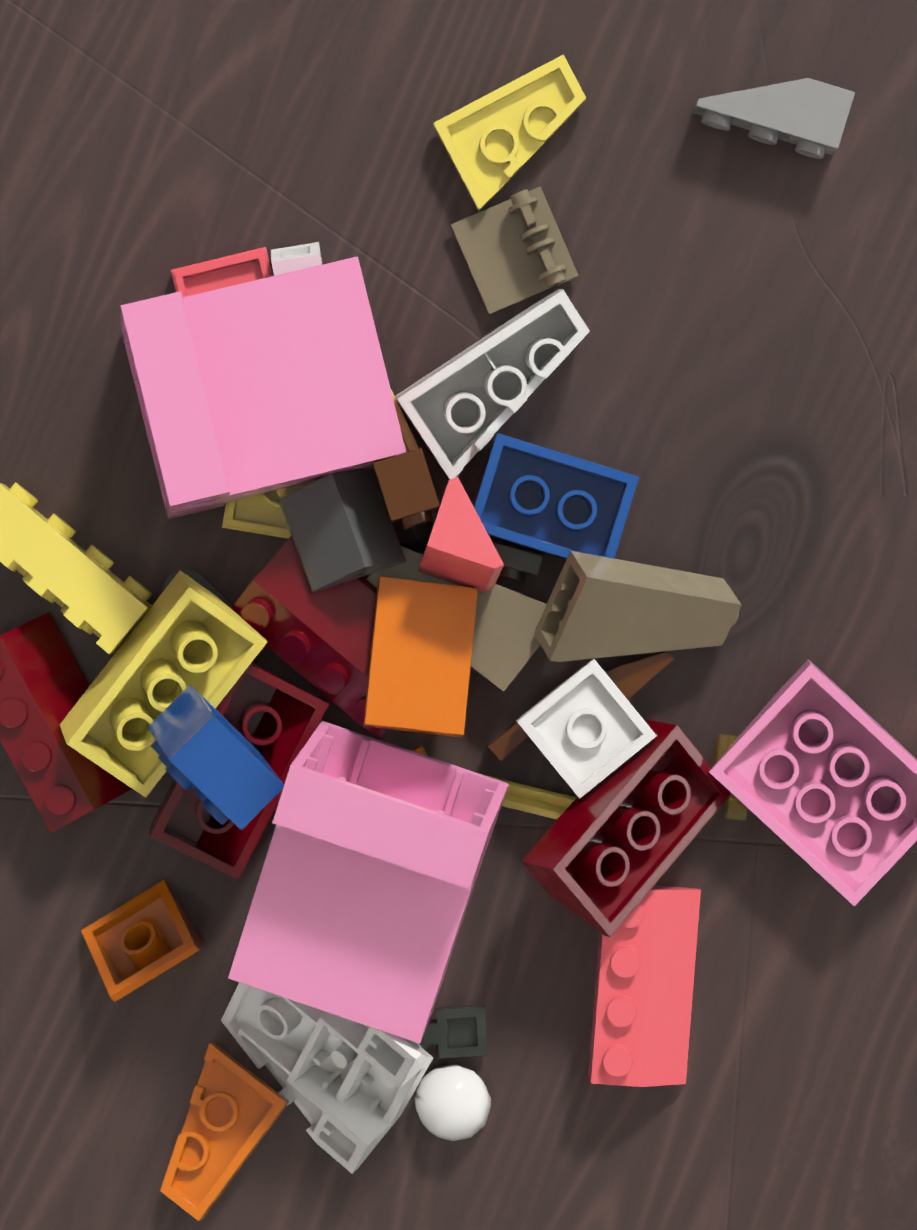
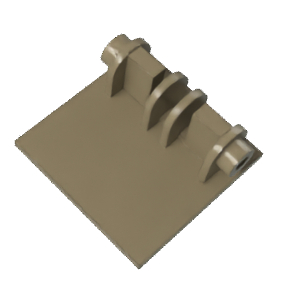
M541 186L530 191L526 189L515 193L507 201L451 224L489 315L579 277Z

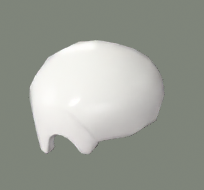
M449 1064L435 1067L421 1079L414 1098L415 1106L422 1124L429 1132L442 1139L457 1141L471 1138L485 1126L491 1108V1098L484 1082L473 1070L458 1064Z

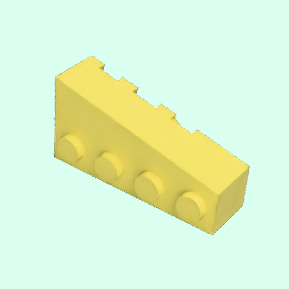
M15 482L9 488L5 484L0 483V562L13 572L17 570L24 576L22 580L30 588L53 604L55 601L62 607L60 611L64 614L63 616L77 628L83 629L90 635L94 633L100 638L96 644L108 654H115L152 607V604L147 601L152 593L130 575L123 582L109 570L114 562L92 544L87 550H84L71 538L76 531L56 514L53 513L49 519L33 508L38 500L21 485Z

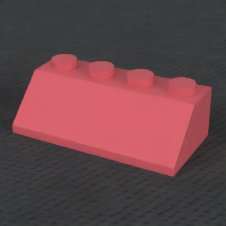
M654 885L611 937L604 936L599 932L588 1071L592 1084L631 1087L686 1084L701 889Z

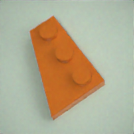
M213 1042L209 1043L204 1058L205 1063L198 1084L195 1085L182 1132L178 1136L160 1189L164 1195L197 1221L205 1217L289 1103L287 1099Z

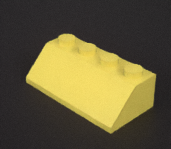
M180 570L60 723L66 744L146 798L166 772V766L158 758V753L151 747L156 739L148 726L190 684L216 709L266 645V639L220 598Z

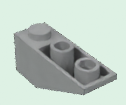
M804 78L699 98L693 113L703 116L701 122L709 127L729 131L730 126L734 125L750 130L748 137L758 142L776 145L777 140L780 139L796 144L795 151L799 154L823 159L825 153L833 155L839 148L855 92L811 78Z

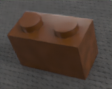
M422 448L374 462V472L391 524L401 522L403 530H407L432 522L431 512L438 510L440 505Z

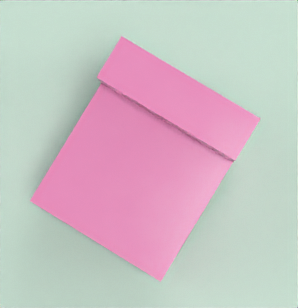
M358 256L191 296L182 297L180 291L120 305L121 332L168 519L225 506L226 502L317 481L331 473L371 468L374 462L406 453Z
M322 721L290 765L272 822L276 824L228 979L420 1044L431 1018L509 784Z

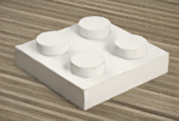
M595 659L588 661L516 720L579 798L583 797L657 736Z

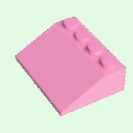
M809 659L780 688L709 770L710 774L853 906L870 891L917 841V759Z

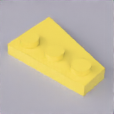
M564 55L433 123L478 212L586 101V96Z

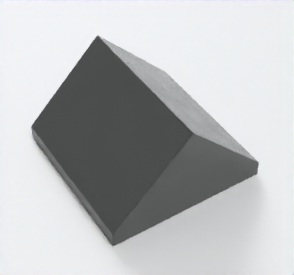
M373 469L331 473L279 500L312 593L406 562L394 526L390 522Z

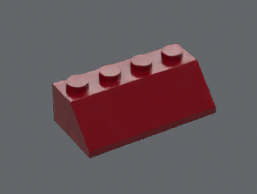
M290 536L253 579L231 609L266 639V646L375 738L380 739L387 729L363 726L377 588L364 577H360L312 593L292 536Z
M48 612L0 635V741L48 830L52 833L128 792L132 788L66 744L60 723L90 685L54 618Z
M252 662L219 703L216 710L261 753L283 784H285L290 765L317 729L329 703ZM174 779L149 827L150 837L239 880L280 800L282 790L240 830L230 819L224 825L219 823L203 807L202 801L193 792L195 789L192 786L185 790Z
M644 720L657 736L583 797L579 798L577 796L521 861L551 897L604 936H612L732 794L709 773L711 766L678 725Z

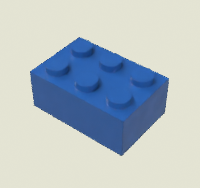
M497 433L474 508L488 535L565 560H567L570 551L615 558L639 477Z
M191 684L148 726L156 739L151 747L158 753V758L166 766V771L185 790L192 786L195 789L193 792L202 801L203 807L222 825L230 819L242 830L284 787L283 782L261 753Z

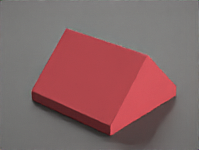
M457 476L448 481L418 571L460 586L478 588V592L486 593L494 588L504 564Z

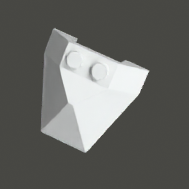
M240 982L221 1019L222 1023L256 1067L260 1069L265 1065L283 1087L278 1093L289 1101L288 1105L294 1102L307 1118L311 1126L306 1131L315 1143L351 1174L359 1168L402 1115L433 1060V1057L416 1042Z

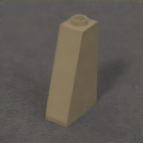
M402 546L401 548L406 559L405 563L372 573L367 578L376 588L380 576L460 586L419 572L418 569L423 555ZM495 584L494 588L486 593L478 592L471 667L504 692L540 646L534 632L547 604L498 584Z
M570 551L534 635L549 660L555 662L722 646L731 627L738 620L742 604L724 578Z

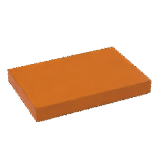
M379 577L363 726L462 737L464 735L478 588Z

